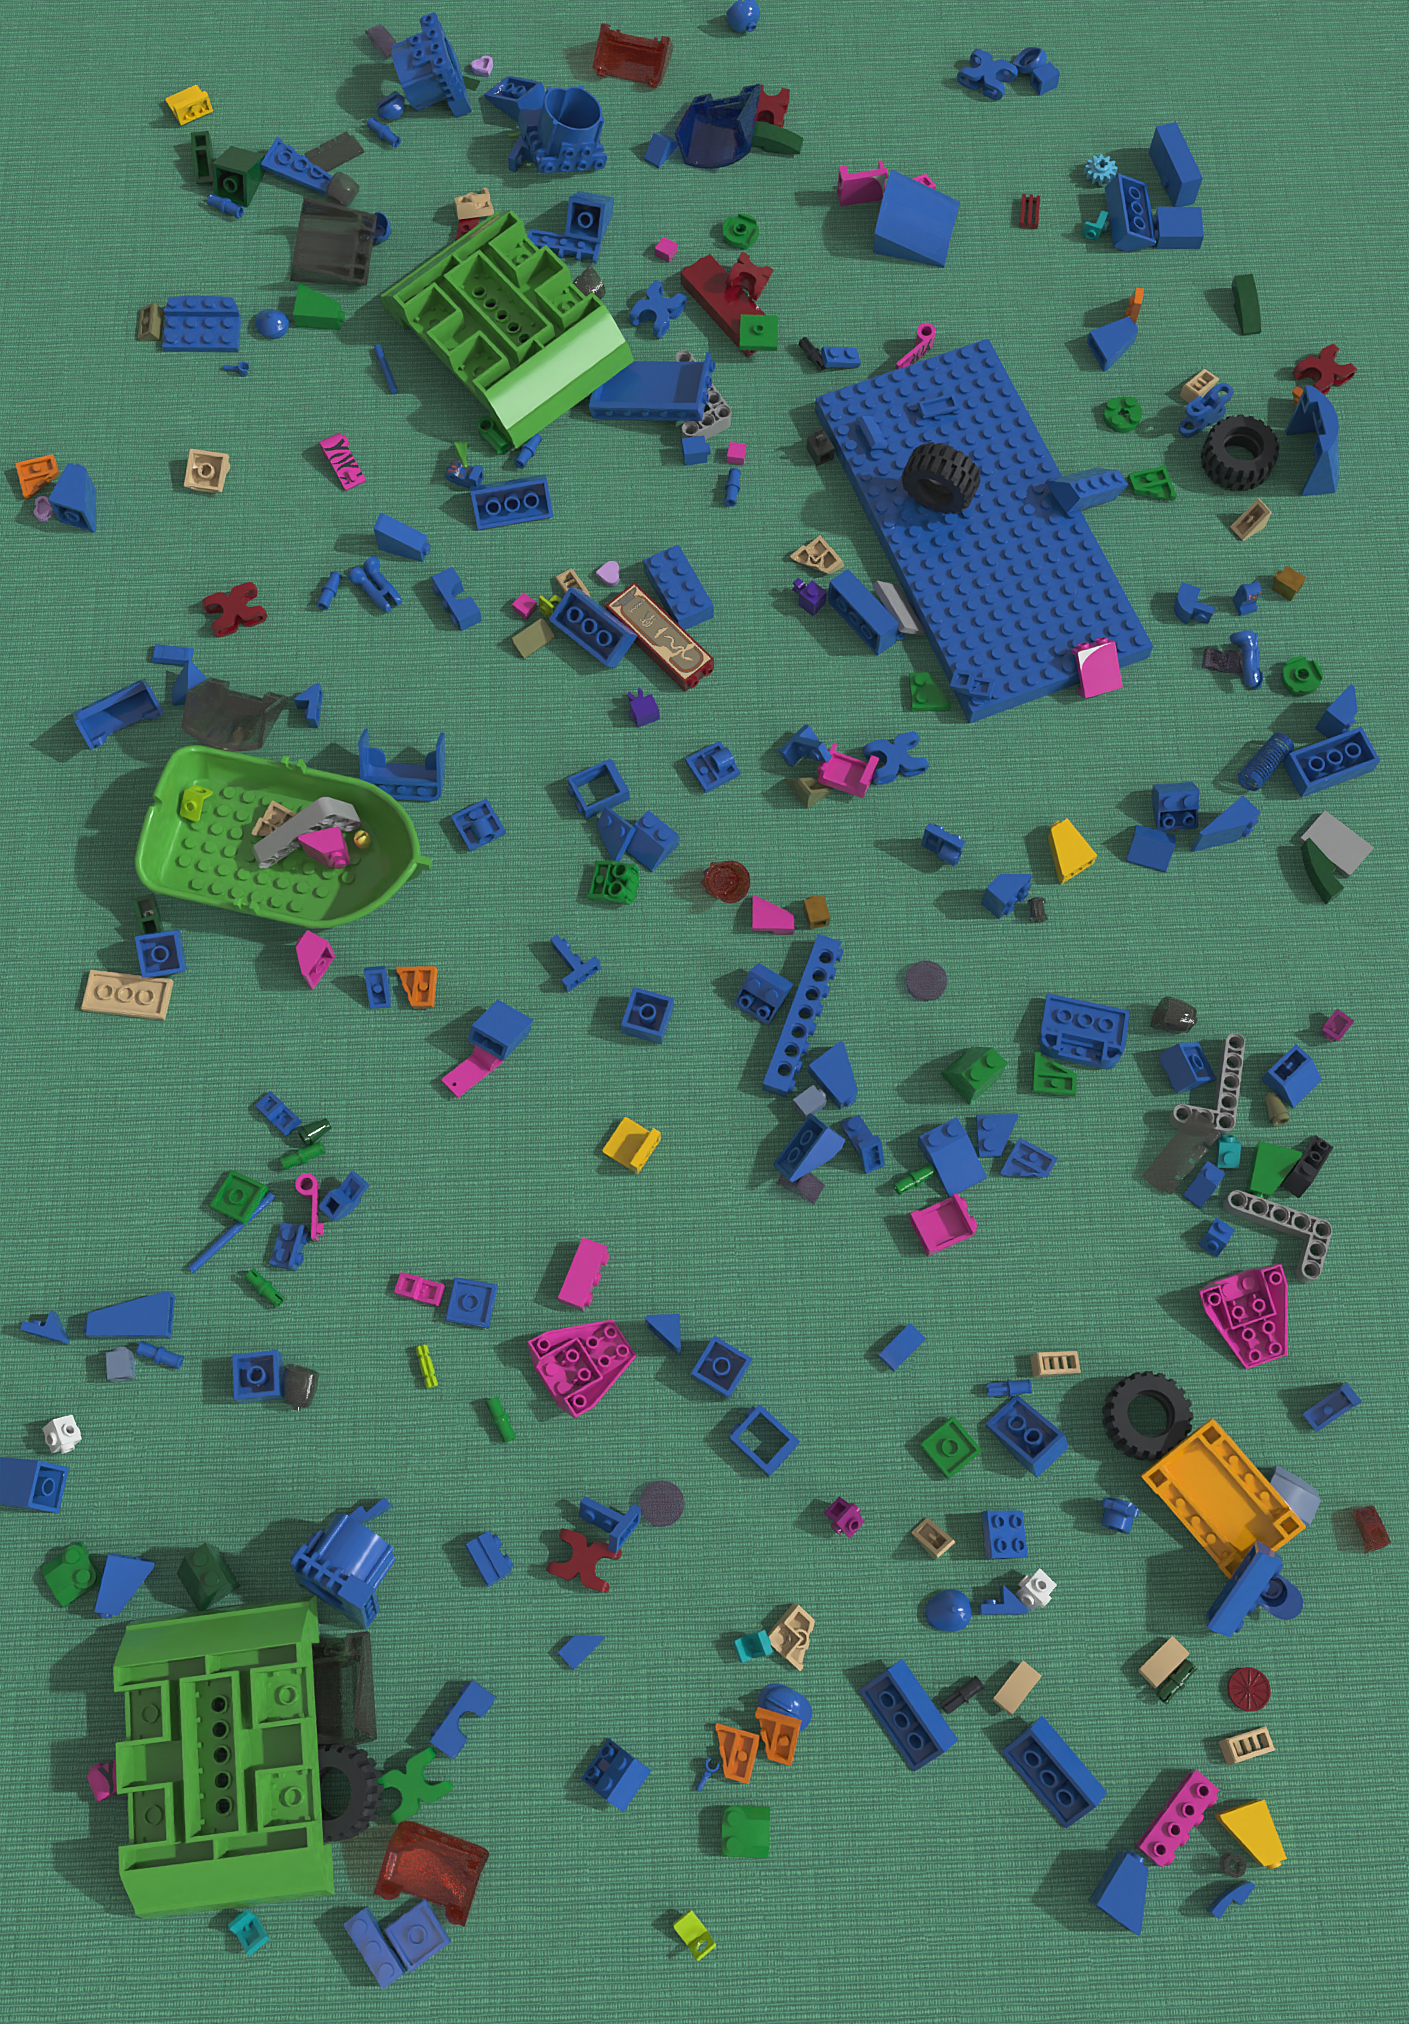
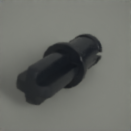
M807 337L800 339L799 346L806 353L807 359L811 360L819 371L826 369L820 349L815 348Z
M974 1676L962 1687H956V1691L940 1703L943 1711L946 1714H950L963 1703L968 1704V1700L985 1689L982 1682L977 1676Z

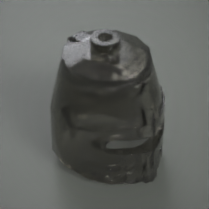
M336 172L326 187L324 202L332 210L343 212L352 204L360 187L348 175Z
M591 266L585 269L581 276H577L573 281V284L586 297L593 292L599 299H602L606 294L603 282Z
M1166 996L1157 1005L1150 1027L1168 1033H1188L1193 1025L1197 1023V1010L1183 1000Z
M286 1364L281 1385L283 1402L291 1405L292 1410L301 1411V1407L308 1408L317 1390L319 1372L295 1364Z

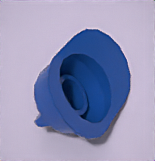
M1280 1574L1276 1577L1273 1575L1268 1582L1270 1586L1263 1596L1260 1594L1255 1602L1279 1619H1293L1301 1613L1303 1608L1301 1592Z
M779 1683L770 1684L759 1695L758 1707L802 1720L799 1731L805 1729L810 1723L812 1709L808 1700L789 1687Z

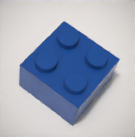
M180 929L135 936L142 978L185 972L187 970Z
M633 987L621 1023L622 1033L662 1045L674 1009V998Z
M714 1335L692 1370L691 1378L729 1401L750 1367L752 1358Z
M278 1350L232 1355L235 1401L240 1404L284 1399L283 1356Z

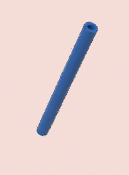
M271 1192L263 1197L248 1223L276 1198ZM236 1222L188 1268L195 1273L246 1225Z

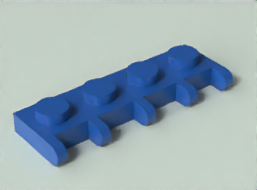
M529 229L527 237L539 250L547 245L553 253H559L558 258L563 259L564 254L577 256L576 261H581V257L591 258L592 263L597 264L601 243L568 237L560 233Z

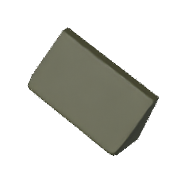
M155 302L141 308L138 331L139 341L161 340L164 310Z
M540 618L512 637L511 641L512 646L525 659L553 640L555 635L546 621Z

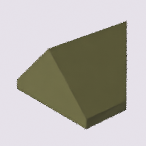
M819 776L784 779L807 809L833 791L829 786L818 782Z

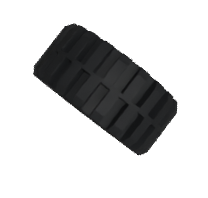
M1232 415L1226 417V420L1221 419L1210 429L1201 452V464L1203 469H1205L1204 472L1208 477H1212V482L1215 484L1219 483L1220 487L1224 489L1226 487L1231 488L1230 491H1237V489L1248 491L1249 488H1257L1270 476L1278 459V438L1275 433H1272L1269 425H1264V421L1256 420L1253 416L1244 417V415H1237V417H1234ZM1225 447H1244L1253 454L1255 459L1249 461L1238 460L1232 457Z
M934 442L921 444L913 450L902 472L901 479L905 491L908 492L911 498L915 499V502L937 513L957 514L966 510L971 504L981 481L977 465L972 463V459L969 456H965L962 451H957L950 445L945 446L943 443L934 444Z
M1152 1371L1136 1372L1128 1377L1126 1376L1111 1389V1392L1105 1398L1106 1404L1102 1408V1414H1104L1102 1423L1103 1427H1107L1108 1432H1106L1108 1439H1113L1115 1442L1113 1446L1117 1450L1121 1448L1124 1451V1455L1128 1457L1134 1456L1139 1461L1145 1459L1156 1461L1187 1438L1193 1427L1190 1424V1421L1193 1420V1412L1189 1411V1407L1192 1404L1190 1399H1185V1390L1182 1387L1178 1389L1175 1386L1177 1383L1172 1378L1169 1380L1165 1379V1374L1162 1373L1155 1375ZM1145 1395L1154 1398L1162 1405L1167 1416V1425L1160 1435L1146 1437L1132 1427L1128 1419L1127 1409L1134 1398Z
M332 1744L318 1747L320 1785L325 1774L333 1768L341 1770L347 1776L351 1785V1800L346 1811L341 1816H332L324 1809L321 1803L323 1842L325 1843L342 1841L358 1836L359 1832H363L370 1827L369 1822L374 1821L378 1815V1812L375 1811L376 1808L382 1806L383 1799H380L379 1796L381 1792H384V1785L378 1784V1779L382 1778L381 1771L375 1770L374 1767L377 1763L373 1758H367L368 1752L363 1749H357L355 1745Z

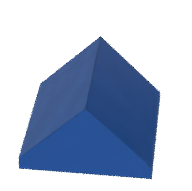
M1136 824L1126 862L1166 873L1175 848L1176 835Z
M680 1314L647 1315L645 1317L646 1327L679 1356L681 1354Z

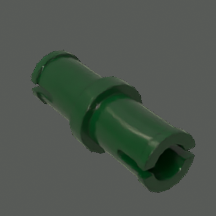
M1185 1659L1174 1674L1171 1673L1167 1677L1168 1681L1156 1693L1159 1700L1168 1705L1174 1695L1179 1690L1184 1689L1185 1682L1197 1670L1194 1664Z

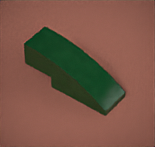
M750 120L745 134L747 145L764 146L765 152L800 154L804 141L803 137L782 127Z
M209 131L190 133L196 184L213 183L212 163L214 159Z
M1253 273L1234 276L1231 288L1235 298L1234 309L1242 335L1260 334L1262 331L1260 307Z
M1309 837L1301 847L1303 863L1316 892L1325 904H1328L1339 896L1344 887L1333 875L1337 867Z
M152 893L133 898L132 903L137 916L136 921L140 935L164 931L155 894Z

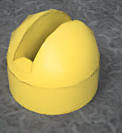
M360 830L355 833L354 842L357 847L366 848L370 845L371 838L366 831Z

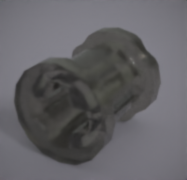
M1035 897L1027 901V905L1030 906L1031 923H1041L1048 920L1044 907L1046 903L1045 898Z
M1231 1853L1221 1856L1219 1867L1222 1873L1235 1878L1244 1875L1246 1863L1241 1856ZM1230 1860L1236 1861V1864L1234 1865L1235 1870L1229 1869V1866L1231 1865Z

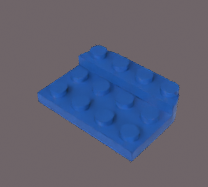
M179 296L168 299V303L164 308L166 316L162 344L164 352H238L241 316L237 304L232 297Z
M1047 993L1038 1037L1040 1051L1043 1055L1054 1059L1096 1068L1112 1069L1119 1062L1125 1049L1130 1011Z

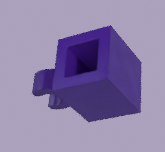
M799 578L793 582L794 587L792 590L799 594L798 605L814 616L826 604L827 591L813 580L807 586Z
M638 688L637 697L632 696L630 691L628 692V699L630 701L628 715L631 722L635 721L637 727H641L660 720L659 708L652 694L643 697L641 688Z

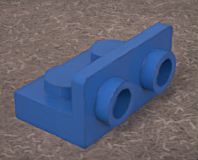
M281 1223L270 1260L271 1266L297 1271L298 1266H301L303 1262V1247L308 1244L310 1232H308V1228L305 1225L300 1224V1226Z

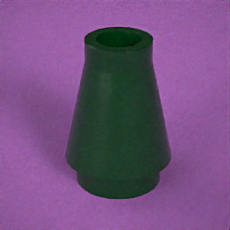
M324 1118L320 1121L301 1126L302 1129L298 1131V1134L306 1146L309 1144L313 1145L332 1127L329 1121Z

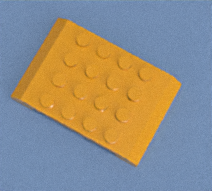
M1210 1418L1141 1474L1146 1483L1163 1499L1229 1579L1256 1540L1276 1552L1306 1528L1294 1510L1213 1418Z

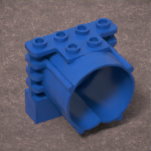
M433 12L421 17V33L391 45L394 66L409 103L418 111L447 99L455 118L472 112L458 57L451 42L449 43V39L438 20L437 14Z
M582 85L569 87L566 90L558 87H547L542 108L520 110L517 124L523 139L527 140L528 148H531V156L534 157V163L538 165L537 171L540 174L603 169L606 165L607 155L603 153V145H600V134L605 119L602 117V109L597 99L584 90Z
M336 1513L324 1531L319 1530L317 1534L313 1533L306 1545L303 1544L301 1548L297 1547L290 1557V1565L298 1586H305L309 1593L315 1594L320 1600L328 1603L335 1610L343 1612L346 1618L367 1630L380 1611L375 1590L396 1558L392 1553L394 1547L389 1545L380 1536L345 1513Z

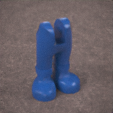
M372 556L365 561L364 571L360 567H355L349 572L348 579L350 582L360 585L369 598L384 612L388 613L391 611L390 605L385 600L386 597H389L396 606L402 603L401 597L394 586L385 579L382 573H379L380 560L376 556ZM366 574L373 580V582L380 588V590H377L373 583L367 579Z
M1240 631L1229 636L1230 642L1237 644L1243 654V678L1245 685L1252 689L1261 688L1263 673L1260 671L1259 664L1260 648L1258 647V634L1254 633V631Z

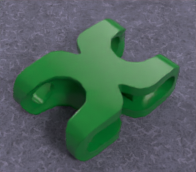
M434 1747L428 1748L410 1758L406 1764V1773L402 1770H391L378 1779V1784L384 1785V1790L395 1787L402 1794L401 1806L390 1815L392 1825L399 1824L415 1815L420 1809V1799L426 1803H432L453 1790L454 1786L449 1780L442 1781L436 1785H431L425 1780V1767L436 1757Z

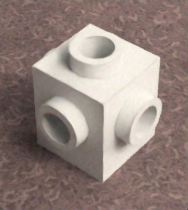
M73 1415L53 1419L43 1428L45 1441L51 1453L61 1451L64 1454L70 1452L82 1440L80 1429L77 1427Z
M1038 1569L1031 1577L1027 1574L1019 1582L1018 1585L1021 1588L1015 1595L1025 1606L1033 1611L1038 1606L1043 1608L1051 1600L1049 1594L1057 1584L1041 1569Z

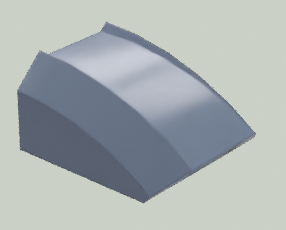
M1273 1466L1269 1472L1268 1482L1294 1510L1305 1526L1311 1525L1321 1501L1317 1490L1280 1466Z

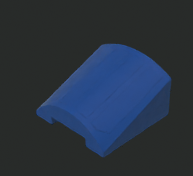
M891 169L877 220L873 253L944 268L961 201Z
M1307 385L1285 430L1286 435L1317 432L1318 438L1313 446L1316 462L1301 494L1302 496L1336 493L1339 481V424L1337 413L1332 403L1324 394L1311 385Z

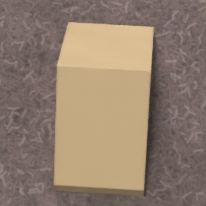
M1258 498L1230 527L1244 541L1265 528L1272 512Z
M928 1517L911 1532L934 1560L939 1558L955 1543L948 1534Z

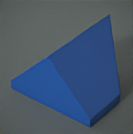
M188 659L173 685L172 705L213 704L212 683Z

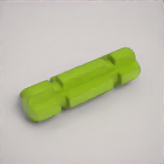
M426 1344L416 1347V1353L420 1357L418 1360L422 1375L425 1377V1386L427 1388L436 1387L438 1382L436 1376H434L435 1371L431 1357L428 1356L430 1354L428 1346Z

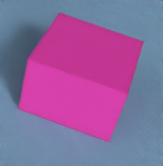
M665 237L655 247V256L667 262H670L677 252V243Z
M730 442L727 463L744 465L747 444Z
M524 592L512 604L513 611L525 620L538 608L537 602Z

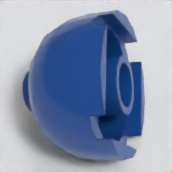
M738 0L726 12L728 17L724 19L738 33L752 32L757 27L760 8L755 0Z

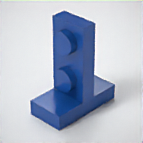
M806 724L779 750L786 764L791 767L802 757L826 763L832 758L825 744L818 740L810 725Z
M558 935L550 939L553 949L572 971L561 979L563 988L567 993L601 970L600 961L596 956L583 964L581 958L577 954L573 955L569 950L571 947L566 939L563 938L561 940Z
M860 1115L840 1123L841 1129L861 1159L862 1169L865 1174L885 1166L881 1140L878 1135H872Z
M1344 1382L1339 1388L1302 1414L1314 1430L1318 1432L1362 1401L1349 1384Z
M586 1496L580 1501L579 1517L585 1522L591 1523L610 1533L608 1550L614 1553L618 1552L640 1523L641 1508L635 1504L623 1516Z

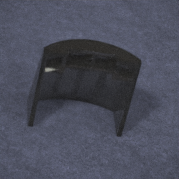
M303 197L290 281L367 286L377 215Z
M209 677L187 691L181 728L198 741L226 751L240 752L262 748L288 700V696L274 692H267L262 698L229 690V681Z
M370 1632L347 1633L346 1637L319 1640V1643L312 1644L318 1747L332 1744L360 1745L377 1740Z

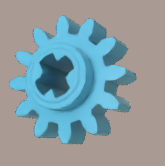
M1101 154L1097 158L1093 155L1092 160L1088 159L1084 173L1087 174L1086 179L1092 178V184L1098 182L1099 186L1102 185V182L1108 184L1116 175L1118 169L1115 166L1116 161L1110 162V156L1103 158Z

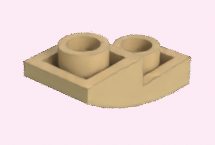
M1172 1636L1138 1672L1156 1689L1190 1653Z
M1022 1661L992 1701L1012 1716L1042 1675L1025 1661Z

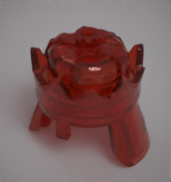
M737 861L711 862L710 867L704 870V878L701 880V884L706 888V893L715 899H720L729 904L736 903L748 893L750 875L745 866Z

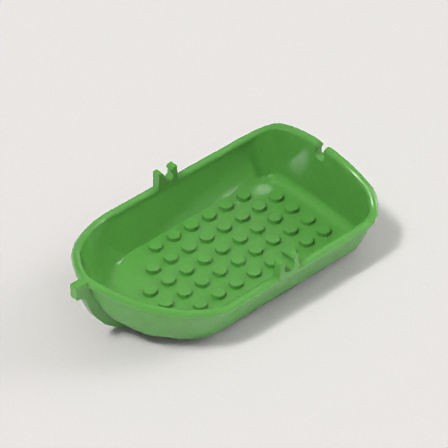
M203 745L185 746L171 754L152 795V799L155 802L154 806H149L147 809L134 858L135 870L141 883L147 889L157 894L312 929L337 927L370 914L395 895L405 882L416 879L421 870H430L432 866L430 857L420 855L418 836L410 816L391 795L376 785L353 777L307 768L303 759H298L297 763L289 761L288 756L283 755L281 762ZM194 785L213 791V795L204 799L200 819L197 822L180 815L184 791ZM322 797H330L354 806L361 821L360 827L349 832L341 830L346 841L351 864L341 869H330L307 856L302 845H300L274 865L264 869L259 868L251 848L266 836H255L251 833L259 818H263L272 800L297 814ZM363 830L370 835L371 843L368 847L359 848L356 846L354 835L357 831Z

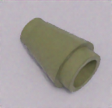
M1271 1093L1264 1097L1269 1122L1273 1123L1274 1126H1281L1290 1120V1113L1279 1097H1277V1094Z

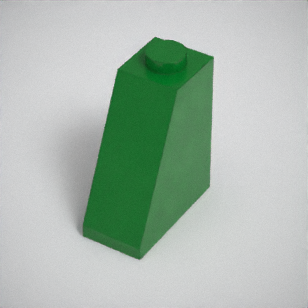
M303 284L298 285L293 311L296 327L340 330L341 323L345 321V312L342 311L340 303Z
M1259 1141L1254 1146L1245 1192L1267 1200L1301 1158L1302 1152Z

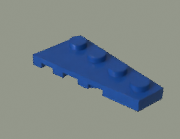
M276 137L261 163L263 170L325 196L328 195L335 183L334 177L319 166L310 163L305 156L296 153L294 148L290 145H285L279 137Z

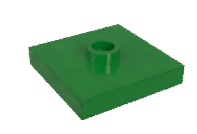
M741 314L740 350L777 351L778 316Z
M231 1170L208 1207L239 1223L247 1225L269 1188L260 1182Z
M954 1416L950 1417L918 1444L947 1480L982 1452V1449Z

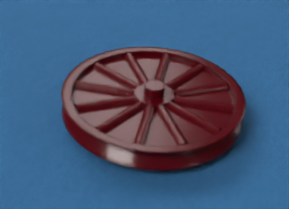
M1240 1668L1231 1675L1228 1681L1229 1697L1233 1704L1241 1710L1249 1712L1258 1711L1270 1699L1271 1688L1269 1681L1262 1672L1255 1668Z

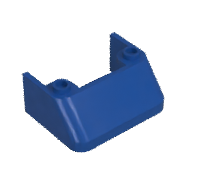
M144 678L78 709L73 713V718L90 750H92L94 746L99 747L106 743L105 739L108 735L142 718H149L150 721L154 720L160 715H164V712Z
M364 728L358 741L361 780L376 785L394 799L436 801L440 798L443 790L446 762L445 733H440L436 744V751H431L426 755L425 765L386 763L385 753L381 749L369 747L368 729Z

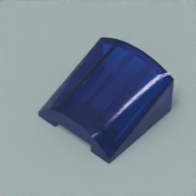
M760 84L745 86L739 95L713 100L711 93L694 97L674 132L686 165L705 169L721 168L738 162L750 153L761 91Z

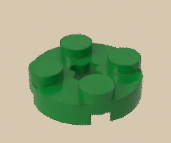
M740 213L733 218L729 216L723 223V241L742 250L749 249L750 245L756 242L759 235V227L756 224V220L744 213ZM741 229H744V232H742V233L736 231V230H739V231H740Z
M1132 396L1110 399L1103 413L1105 424L1109 428L1111 426L1116 429L1115 431L1119 433L1133 431L1140 423L1142 417V409ZM1120 412H1123V413L1126 414V416L1123 417L1122 415H1118V414H1119Z
M1298 656L1286 663L1281 672V680L1290 694L1293 696L1308 695L1316 691L1323 677L1322 669L1316 661H1310L1305 659L1306 657ZM1299 673H1301L1302 675L1305 674L1306 677L1304 679H1301L1298 677Z

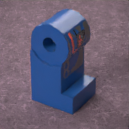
M452 460L446 470L445 477L452 483L470 489V487L481 485L484 474L482 466L475 465L472 467L467 465V468H464L461 462Z
M1257 580L1251 584H1241L1237 589L1232 601L1239 616L1257 611L1256 602L1262 595L1261 586Z

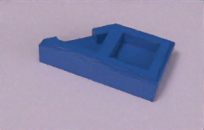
M574 1635L558 1653L574 1670L605 1638L603 1636Z

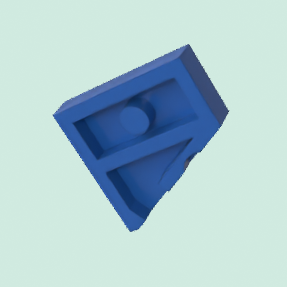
M604 808L596 826L612 861L620 862L636 828L610 808Z
M1018 1114L976 1115L978 1158H1000L1016 1123Z
M1019 1137L1000 1175L1047 1178L1058 1158Z

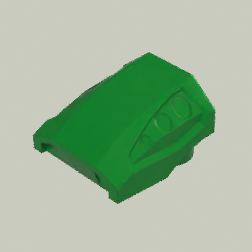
M595 861V871L590 891L586 898L592 901H607L630 905L636 898L639 885L638 867L635 864H625L616 861Z

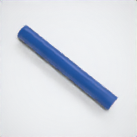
M376 345L374 350L391 394H396L398 389L380 345Z

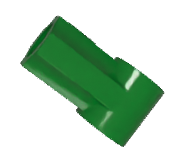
M483 416L479 418L477 428L480 438L486 441L498 455L504 454L511 446L510 441L494 425L490 417Z

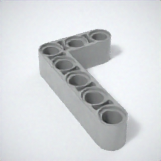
M681 350L676 354V362H697L689 351ZM713 383L708 390L709 401L708 404H705V413H703L702 421L685 422L682 426V438L704 436L705 440L730 427L731 409Z
M322 797L252 846L251 850L259 868H268L301 845L298 839L299 835L320 831L327 826H339L340 830L349 832L360 827L361 821L352 804L330 797Z
M1231 1033L1222 1043L1213 1110L1186 1104L1177 1105L1169 1115V1122L1173 1127L1222 1137L1223 1134H1228L1234 1128L1245 1050V1039L1241 1034ZM1229 1042H1234L1237 1048L1231 1047ZM1226 1061L1232 1062L1235 1068L1229 1067ZM1224 1081L1230 1082L1232 1088L1225 1086ZM1221 1101L1228 1102L1230 1108L1224 1107ZM1176 1113H1182L1185 1120L1179 1119ZM1198 1117L1204 1118L1206 1124L1200 1123ZM1219 1121L1225 1122L1227 1128L1221 1127Z
M1239 1190L1232 1191L1224 1199L1223 1207L1229 1214L1304 1239L1296 1268V1278L1301 1283L1308 1284L1320 1276L1332 1235V1226L1329 1222ZM1231 1198L1237 1199L1239 1206H1234ZM1252 1205L1260 1209V1214L1252 1210ZM1273 1213L1279 1214L1281 1221L1275 1220ZM1294 1220L1301 1222L1302 1229L1295 1226ZM1316 1227L1323 1231V1236L1316 1233ZM1310 1247L1317 1250L1318 1256L1311 1254ZM1305 1267L1312 1271V1277L1306 1275Z

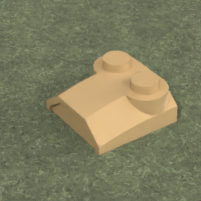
M190 449L184 487L202 492L222 493L226 474L230 470L229 455Z

